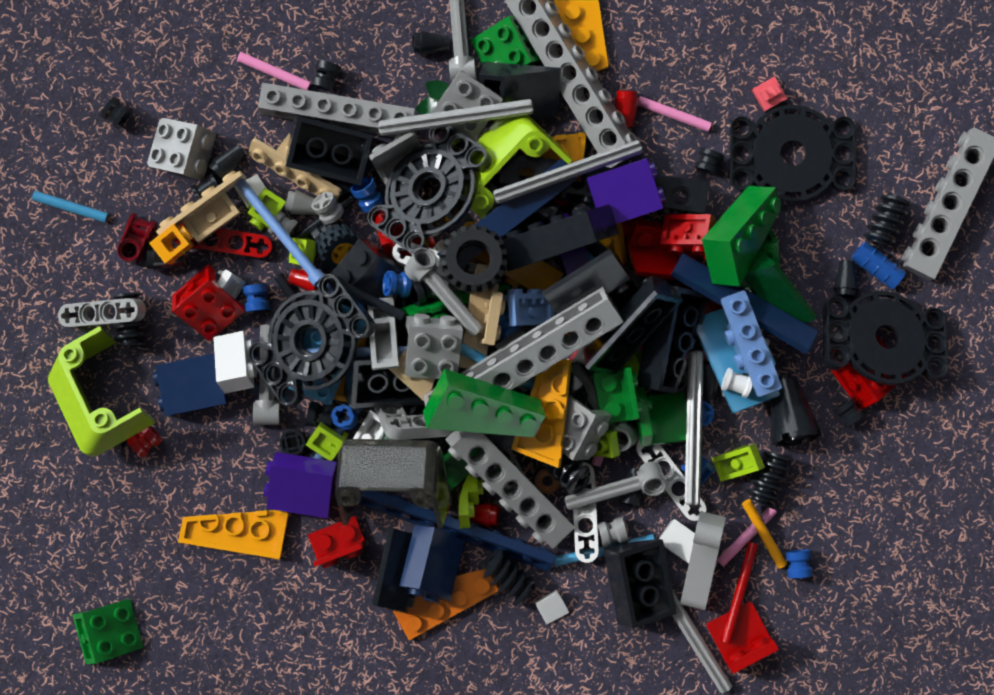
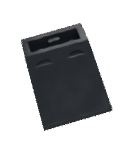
M495 62L483 63L479 73V82L501 96L503 99L501 103L530 99L533 104V113L529 116L533 120L559 116L561 68ZM489 120L488 123H493L495 120Z

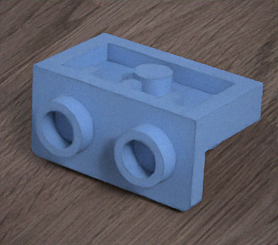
M523 289L507 290V295H503L502 299L508 301L509 326H539L555 316L554 309L542 294V289H529L527 294H523Z

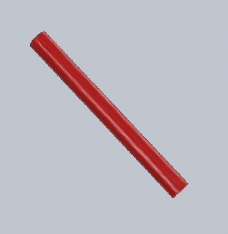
M748 542L721 642L732 643L758 544Z

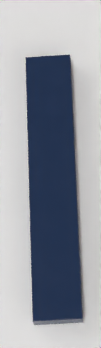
M561 158L543 173L565 166L566 163ZM574 177L508 200L477 222V227L486 226L488 230L495 231L498 237L501 238L576 181L577 178ZM470 245L464 248L459 254L458 261L460 267L462 268L483 252L485 248L479 245ZM439 251L437 255L441 259V251Z
M684 253L678 259L670 275L671 277L721 306L720 300L742 290L746 291L759 327L805 354L808 353L817 335V330L741 286L712 284L708 267Z

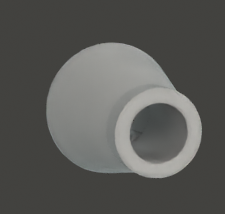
M296 189L295 192L288 191L284 211H289L290 214L319 216L311 208L315 198Z

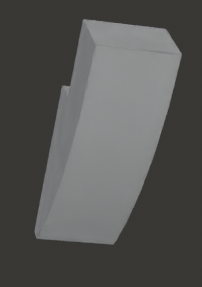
M393 297L379 298L395 306ZM368 305V313L375 322V331L370 336L372 370L399 368L396 319Z

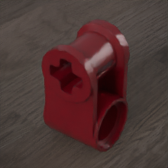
M132 213L128 218L124 233L117 247L119 257L129 264L139 263L153 239L158 223L146 221L139 218L136 213ZM131 245L136 246L135 256L127 258L125 255L127 247Z

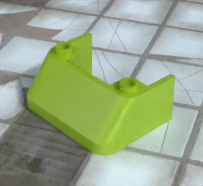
M529 115L496 119L475 141L488 151L492 160L490 166L485 171L476 172L477 191L470 209L481 219L490 213L489 211L494 204V197L485 185L519 149L531 157H538L544 154L550 147L567 164L572 162L570 154ZM477 154L473 158V164L481 163L484 159V154ZM471 183L468 185V194H467V197H468L469 192H470Z
M101 326L65 345L60 350L48 375V383L79 449L90 457H96L156 423L154 418L140 407L118 420L115 414L107 408H99L92 411L73 370L79 368L85 360L116 343L113 337Z

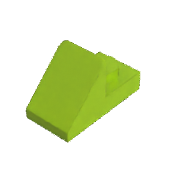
M756 443L748 446L747 444L712 458L721 482L765 468Z

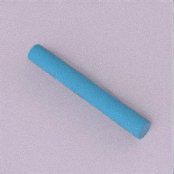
M34 191L32 196L33 201L100 222H107L109 213L38 191Z

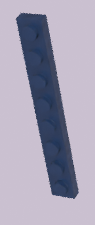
M361 486L356 504L415 525L435 527L464 540L465 543L490 552L501 549L504 553L503 556H509L513 560L550 572L554 564L556 554L551 553L545 547L539 546L536 548L528 545L522 539L505 537L497 530L480 528L472 521H470V528H460L459 520L449 513L432 511L424 504L407 502L405 498L399 495L390 496L373 486Z

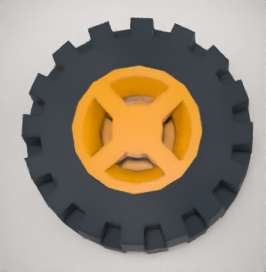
M335 224L332 229L329 226L326 228V233L321 232L319 234L321 239L316 240V254L323 266L329 269L330 272L337 267L355 243L361 239L353 227H348L346 224H342L341 227Z

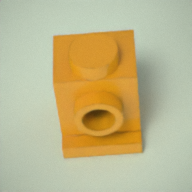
M172 224L149 244L165 264L172 265L180 256L194 246L191 242V239L194 237L185 226L180 228L179 225ZM175 239L180 240V245L177 248L173 246Z

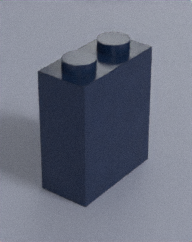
M215 353L155 365L156 371L153 372V380L155 386L160 388L161 397H158L160 411L164 412L165 416L229 404L228 394H224L216 382Z
M414 525L399 586L408 589V594L424 598L427 602L439 604L440 600L451 601L465 541L435 527Z

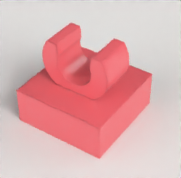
M775 76L752 89L764 112L787 99Z

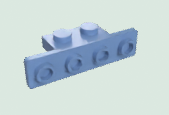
M742 290L722 298L720 301L729 324L725 325L727 330L724 331V336L728 345H733L736 355L733 356L737 369H742L743 374L748 373L758 397L781 389L782 385L746 291Z

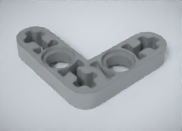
M402 406L374 407L385 435L393 440L448 437L453 432L427 429L424 415L406 416Z

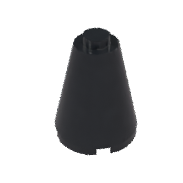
M791 374L779 375L778 377L782 388L778 390L780 395L771 399V446H792L803 444L802 441L806 440L807 437L810 438V441L821 438V429L797 378L791 377Z

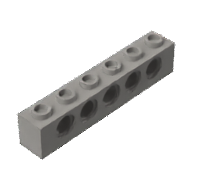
M262 83L258 103L261 115L294 120L295 116H301L380 135L378 129L379 121L416 115L415 108ZM391 134V135H384V136L395 137V136L398 135V134Z
M975 127L961 134L957 142L960 148L956 155L953 154L946 165L949 171L945 178H940L935 187V191L938 194L934 201L930 200L924 210V214L927 216L923 224L919 223L913 233V237L916 239L912 247L908 246L901 258V260L905 261L902 268L929 281L936 278L994 158V137ZM968 151L975 154V164L968 162L966 158ZM957 174L962 175L965 179L963 187L958 186L955 182ZM946 197H950L954 201V208L952 210L947 209L944 205ZM934 220H939L943 224L941 233L933 229ZM924 242L932 247L930 256H926L922 252Z
M453 431L445 439L451 446L448 451L457 461L463 458L468 463L465 467L474 478L480 475L485 481L482 484L492 496L497 493L501 497L499 500L501 505L508 512L514 510L518 514L516 517L517 521L525 529L530 526L535 531L532 534L533 537L542 546L547 543L553 549L575 528L484 433ZM480 447L478 454L470 456L472 449ZM491 465H497L496 469L493 472L487 473V470ZM513 482V486L510 489L504 490L507 483ZM525 499H530L526 506L521 507ZM546 515V519L538 523L539 518Z

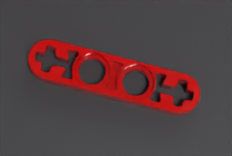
M218 229L214 232L218 236V241L214 246H207L204 240L199 245H195L196 240L191 239V242L194 244L192 248L254 258H266L273 251V243L267 236L234 230ZM234 236H240L243 239V246L239 250L230 248L229 241ZM252 237L250 242L259 244L260 240H264V244L268 245V249L263 250L262 254H259L258 249L249 247L250 252H245L248 247L247 238ZM175 239V242L180 245V240Z

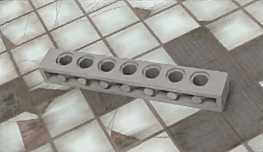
M505 0L544 66L561 68L560 92L597 153L599 154L638 140L627 128L623 114L616 110L611 102L612 97L610 93L600 84L598 73L593 67L589 66L585 59L584 50L575 43L571 36V29L561 20L558 15L557 6L550 0H533L536 4V11L534 12L531 9L532 0ZM545 22L549 25L550 28L548 34L544 30ZM558 44L563 48L562 56L557 51ZM571 66L576 69V77H573L571 74ZM584 88L589 90V99L584 95ZM598 109L603 114L602 121L599 120V118L597 117ZM611 131L614 132L617 137L616 143L611 140ZM628 159L613 163L606 167H617Z
M601 287L460 374L512 390L515 387L524 385L535 375L547 371L550 366L560 360L569 358L573 352L583 346L592 344L603 334L615 330L618 325L623 323V319L605 289ZM596 318L594 321L588 322L590 319ZM573 332L571 335L565 336V334ZM433 390L423 395L425 406Z

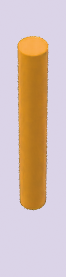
M751 499L745 500L742 506L776 566L779 569L785 567L787 562Z

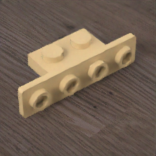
M290 134L286 136L277 150L256 138L251 141L248 155L256 162L266 165L278 175L288 178L300 188L306 189L316 196L324 192H332L336 197V202H338L342 190L322 178L321 175L285 167Z
M232 171L222 178V184L216 188L214 186L209 187L202 192V198L197 202L190 201L180 209L181 213L174 218L170 216L159 224L161 228L156 231L157 234L160 235L172 224L180 226L184 223L197 243L205 240L241 214L226 192L236 186L239 180L246 178L244 173Z
M476 264L474 274L482 273L488 268V265ZM496 284L490 291L486 290L481 294L472 293L469 297L468 310L484 329L477 336L473 337L464 328L462 343L486 356L488 346L495 345V341L499 340L501 334V326L498 325L499 316L503 315L505 310V300L502 299L503 293L498 292L499 284ZM460 354V368L468 369L477 363Z

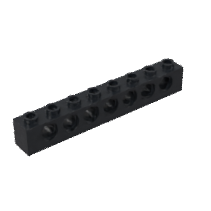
M514 154L501 168L499 186L505 187L522 181L519 174L523 169L532 170L534 176L542 174L559 160ZM602 167L579 175L585 181L583 188L574 189L570 184L557 194L555 198L570 200V196L579 197L580 202L594 204L586 178L615 168ZM658 175L657 178H654L656 187H662L666 202L662 203L663 209L657 210L658 214L665 215L672 214L673 212L705 214L709 182ZM678 191L683 192L687 197V202L682 205L675 203L673 194Z

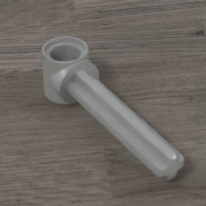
M449 0L454 58L449 61L450 81H453L460 70H463L477 80L475 59L469 56L464 0Z
M427 248L416 249L405 265L406 275L413 281H425L468 333L473 337L477 336L484 329L483 326L436 272L438 267L435 264L436 257L434 253Z
M270 324L260 326V342L268 343ZM261 346L260 361H263L266 357V351ZM275 367L271 372L273 380H275ZM260 374L259 400H255L253 403V425H280V402L274 400L275 395Z
M574 363L571 365V372L584 384L588 394L586 399L594 410H598L594 383L581 365ZM627 420L609 423V430H617L619 451H625L639 441L638 428L628 423ZM621 432L627 435L628 442L622 439Z
M647 462L637 471L638 476L568 495L565 497L566 507L568 510H572L641 489L643 494L646 493L649 496L660 495L666 489L661 466L656 462Z

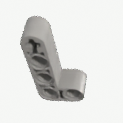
M703 511L700 512L680 605L706 610L726 517Z

